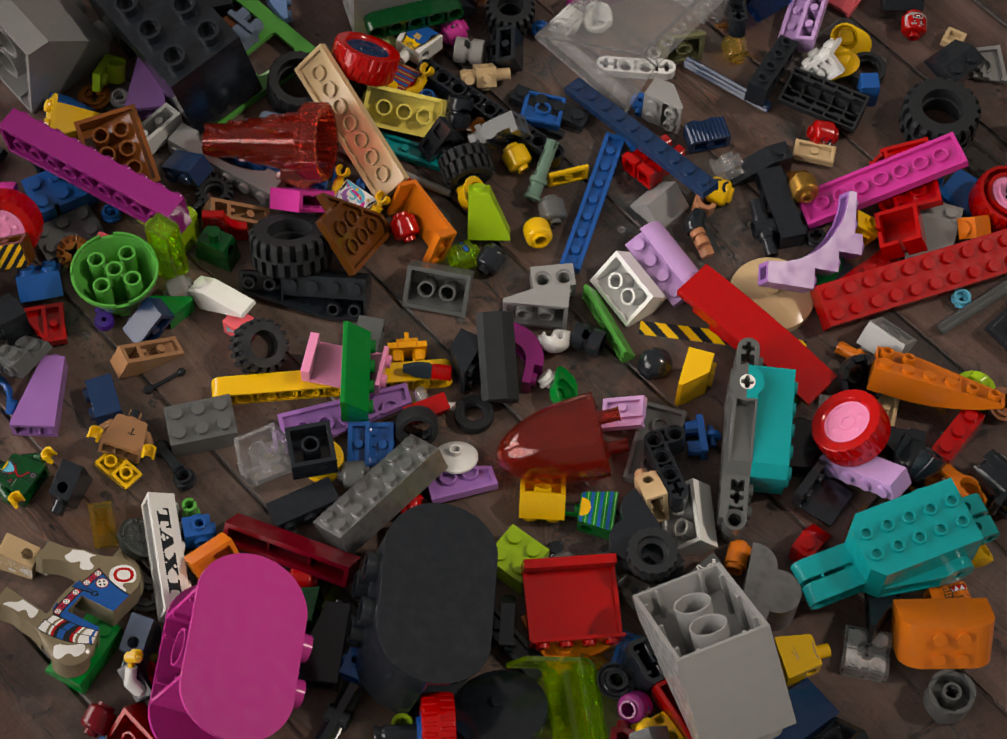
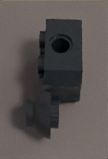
M644 635L627 645L622 652V664L612 662L600 668L597 674V685L604 696L619 700L624 694L632 692L634 687L647 694L653 690V685L665 679L647 636ZM610 680L616 681L618 686L612 685Z

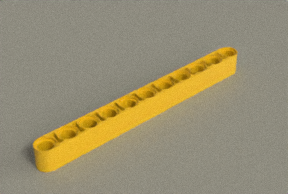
M447 359L420 360V362H429L431 364L451 365V362ZM417 361L391 363V367L386 368L385 375H388L385 388L407 383L409 390L444 388L453 383V377L451 381L431 378L423 379L403 372V364ZM300 370L216 377L211 381L212 397L230 394L232 405L340 396L341 389L302 381Z

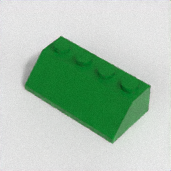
M343 321L340 389L342 421H369V414L374 412V400H370V393H374V380H371V373H375V360H371V353H376V340H372L371 331L349 321Z

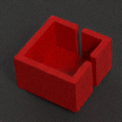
M916 202L874 213L879 246L886 261L905 257L906 252L912 255L928 251L923 219Z

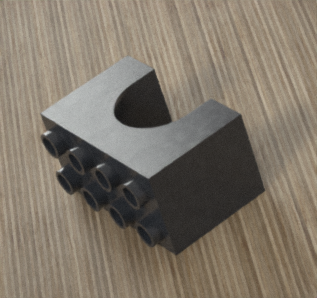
M89 0L99 20L111 32L113 41L129 59L135 55L140 58L166 94L172 107L181 113L182 120L186 125L199 131V136L263 89L240 37L206 0Z

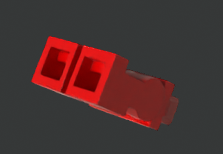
M664 134L659 137L672 146V140L669 136ZM680 144L673 147L676 151L685 156L684 147H682ZM638 149L632 153L627 151L622 155L623 170L635 179L637 178L649 190L662 182L664 176L670 174Z

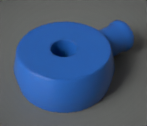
M636 93L631 98V106L635 110V116L638 117L641 116L644 93Z

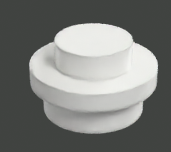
M547 369L538 378L537 382L540 384L539 387L541 389L545 387L550 388L551 383L555 380V371L552 372L550 369Z

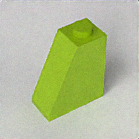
M483 183L469 185L468 240L510 241V227L491 186Z

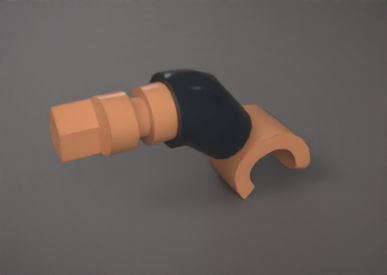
M696 194L691 206L692 212L685 221V230L687 235L694 241L701 259H707L714 255V250L708 236H706L705 222L706 218L712 215L717 204L706 205L703 203L704 199Z

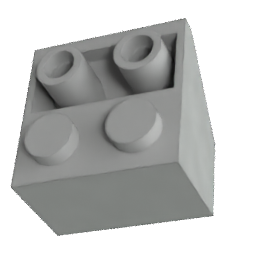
M655 76L644 93L641 118L648 123L664 128L666 131L678 134L683 105L674 84Z

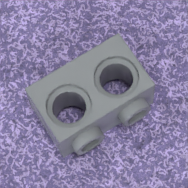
M573 263L530 267L531 289L542 286L540 283L555 284L565 281L567 283L562 284L570 285L569 297L575 296L576 280Z

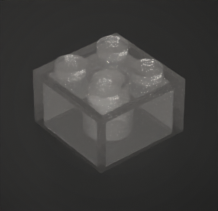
M274 422L234 438L240 477L252 488L292 472L285 433Z

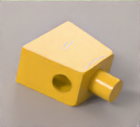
M811 634L774 637L786 686L817 674L822 667L821 659L831 657L829 644L825 643L816 646Z

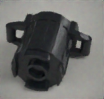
M992 449L983 456L985 460L978 467L975 465L968 475L973 476L979 482L982 493L985 494L987 501L990 503L987 509L988 514L993 516L998 513L1006 520L1007 458L1001 452L997 453Z

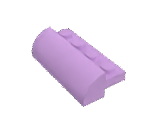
M790 0L778 37L781 34L799 42L797 47L799 53L811 51L815 46L829 0Z
M650 222L641 227V233L626 243L625 246L667 297L672 306L677 308L685 302L677 295V290L699 270L661 222Z

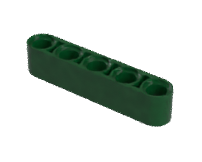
M420 0L370 12L364 16L363 21L369 35L383 38L458 20L464 15V10L460 0Z

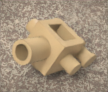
M493 63L473 64V69H462L459 72V76L467 85L474 84L480 91H489L491 87H497V81L510 80L511 72L510 68L496 69Z

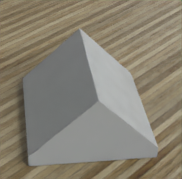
M670 181L660 182L630 205L648 223L659 221L665 228L689 209V205L677 182Z

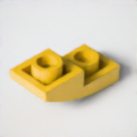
M104 453L95 461V466L125 490L129 489L143 476L127 459L117 458L113 454L108 455Z

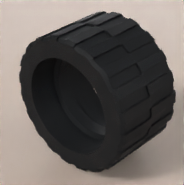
M290 51L280 55L270 66L266 96L268 97L269 105L272 106L275 112L295 116L297 121L309 119L319 113V109L311 96L303 98L292 97L286 94L278 84L283 77L296 74L294 69L310 54L303 51Z

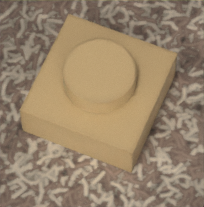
M949 26L940 45L945 47L955 39L964 42L967 34Z

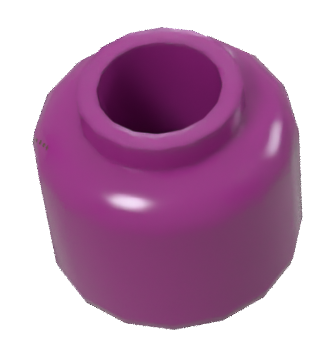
M633 691L624 694L619 699L617 710L622 720L635 724L644 718L650 717L653 711V704L651 698L643 691Z

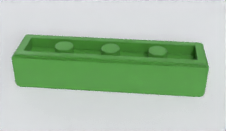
M585 284L582 298L600 328L608 332L607 340L620 362L625 363L636 357L598 292Z

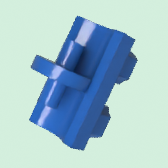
M703 414L696 415V420L684 422L685 437L697 436V440L687 441L688 455H700V460H707L708 443L711 448L716 447V442L722 438L721 432L714 430L713 425H708L707 431H705Z

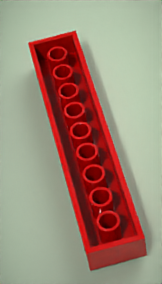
M1007 229L817 285L809 292L823 332L946 295L958 289H965L1007 276Z

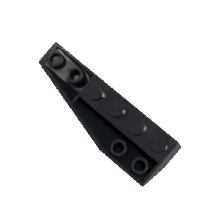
M240 270L239 292L323 319L358 321L359 315L367 316L371 298V273L357 272L355 275L349 276L345 271L321 270L318 274H312L307 278L280 280L276 277L273 279L269 278L268 275L264 276L257 270Z

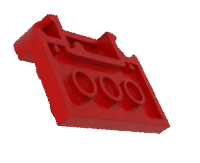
M924 137L882 148L879 150L880 154L873 161H870L869 165L926 143L929 139ZM938 179L878 202L879 212L916 202L919 210L943 205Z

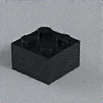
M329 420L284 428L293 480L338 472Z

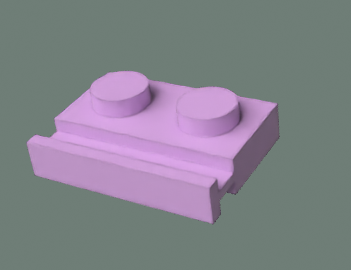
M644 395L603 399L602 425H600V428L603 431L645 428L644 419L646 418L647 398Z

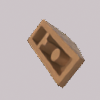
M210 197L201 209L202 228H204L202 210H224L228 217L237 221L247 222L248 229H251L260 219L267 218L270 215V210L266 207Z
M176 336L119 345L110 363L120 379L140 375L183 356L184 351Z

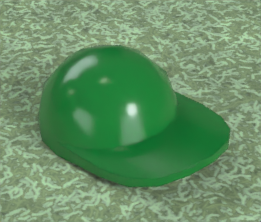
M558 366L555 372V380L551 383L549 389L550 400L556 407L569 409L577 404L578 385L573 375L563 366Z

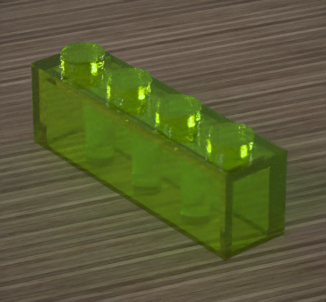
M157 212L153 218L146 222L144 230L148 244L154 249L158 259V274L167 280L179 275H186L190 269L179 224Z

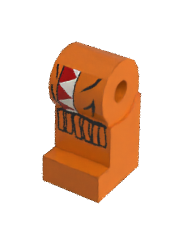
M960 581L950 585L928 588L923 597L924 599L971 598L966 582Z

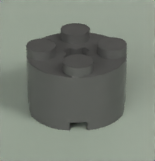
M954 669L941 670L932 677L924 691L923 704L925 710L938 724L958 723L967 716L975 702L976 688L968 675L956 672Z

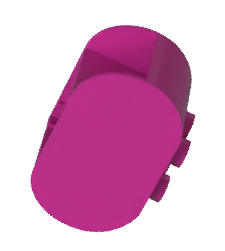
M249 553L223 556L212 562L203 571L197 585L182 591L171 602L165 617L148 706L149 725L156 739H267L285 724L293 708L298 709L301 706L306 692V682L298 679L300 663H305L311 654L313 636L305 634L308 610L303 592L293 576L281 565L266 557Z

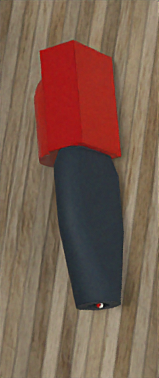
M417 361L403 364V372L416 378L451 381L452 365Z

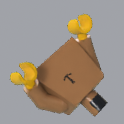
M131 409L127 416L117 414L114 419H108L99 426L92 425L86 436L88 438H96L95 442L97 443L100 440L99 452L108 455L113 454L117 458L127 459L129 462L139 465L141 458H144V456L151 457V460L155 458L157 448L154 446L151 433L147 431L148 424L140 421L142 413L136 409Z

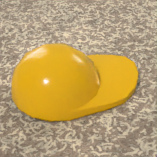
M840 23L832 29L830 39L842 38V42L838 47H844L855 54L870 52L872 40L864 30L850 23Z

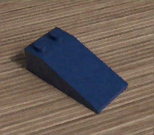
M805 678L788 690L797 723L783 728L782 733L773 739H809L834 719L840 711L808 678Z

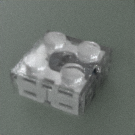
M846 625L842 637L838 675L885 683L889 675L890 658L888 656L891 652L893 633L880 631L871 643L867 642L866 628Z

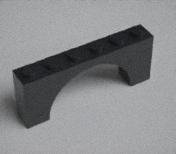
M798 417L793 418L792 423L795 424V431L791 441L793 456L790 459L789 467H792L791 476L806 477L813 468V462L821 451L812 437V420ZM891 426L889 440L880 453L893 462L895 450L904 433L913 436L925 444V431L916 428L900 429ZM924 481L918 483L911 482V485L914 488H922Z

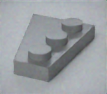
M1001 46L977 47L976 49L986 59V62L982 69L971 78L1006 85L1007 74Z

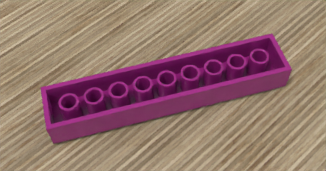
M13 108L0 123V132L9 151L176 241L192 222L185 198L179 192L168 190L162 183L151 181L146 175L134 172L129 166L117 163L112 157L100 154L95 148L83 145L78 139L66 136L61 130L49 127L44 121L32 118L27 112H21Z

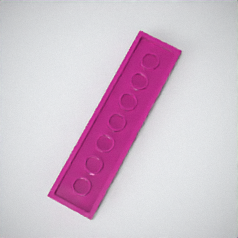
M950 132L819 185V194L810 203L798 202L809 229L816 228L835 219L839 195L849 190L857 192V210H860L969 166V163L954 133Z

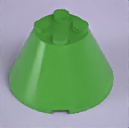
M113 232L112 235L102 237L98 235L88 240L77 250L70 266L72 285L82 299L105 311L121 316H128L140 305L154 287L159 273L158 259L151 245L141 237L126 232Z

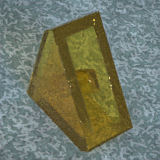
M111 501L88 504L95 549L118 545V538L116 539V516Z

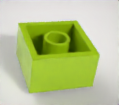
M512 524L496 543L498 550L496 577L521 594L523 592L521 572L523 559L549 558V549Z

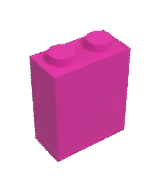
M270 187V209L298 213H325L316 195L326 193L335 196V191L306 187Z

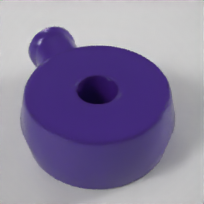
M96 307L95 326L101 331L111 330L115 325V317L112 313Z

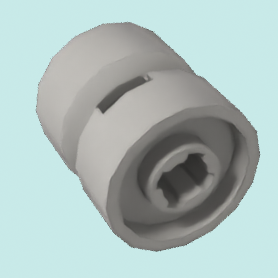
M457 36L454 45L453 62L465 64L466 61H469L470 65L482 64L485 40L473 39L469 41L467 37Z

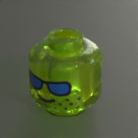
M464 240L450 247L447 259L451 267L469 269L477 265L476 260L480 250L476 244L473 245L470 241Z

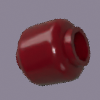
M98 701L97 704H90L80 721L81 725L85 727L84 733L95 739L98 735L107 736L117 719V716L114 714L115 709L101 701Z

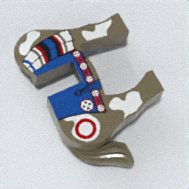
M49 541L36 555L37 572L64 576L75 581V583L58 598L48 613H45L6 587L0 593V621L14 625L21 633L32 638L41 651L45 649L51 659L52 668L58 675L74 678L84 674L89 669L91 657L94 655L96 647H99L100 628L74 615L73 607L115 626L139 601L145 587V579L140 566L121 549H118L112 557L84 549L65 547Z

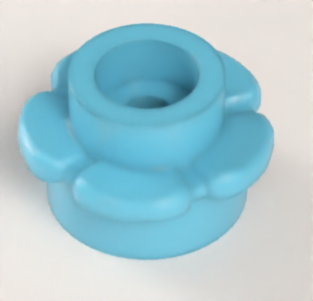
M966 289L956 290L950 298L951 303L959 309L972 302L971 294Z

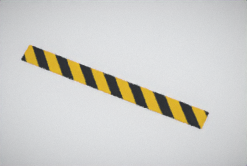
M640 321V335L729 345L706 328ZM799 340L803 345L807 347V341Z

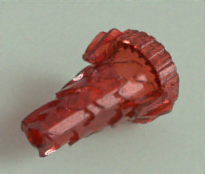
M304 102L298 111L286 112V114H271L266 117L247 118V120H228L227 123H204L205 131L201 147L204 155L219 158H238V162H250L281 169L276 173V179L302 189H308L315 183H323V181L329 180L331 175H333L338 152V126L335 112L328 102Z

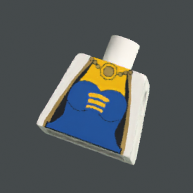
M430 27L400 33L396 40V49L400 53V62L403 64L410 60L418 65L421 60L429 59L439 52L443 45V35Z

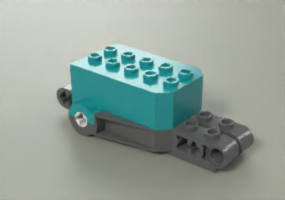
M750 337L744 338L738 343L722 411L724 427L715 528L716 531H719L722 540L727 543L740 539L744 527H748L752 512V506L748 505H750L753 492L782 495L784 487L788 488L792 474V467H789L790 459L793 456L791 441L795 431V424L792 423L793 416L796 414L794 399L798 389V382H795L796 369L763 366V357H759L760 345L755 339ZM733 497H738L736 503H734Z

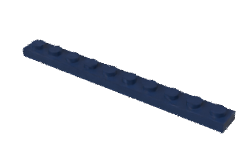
M580 77L564 87L566 95L702 199L719 188L718 181Z

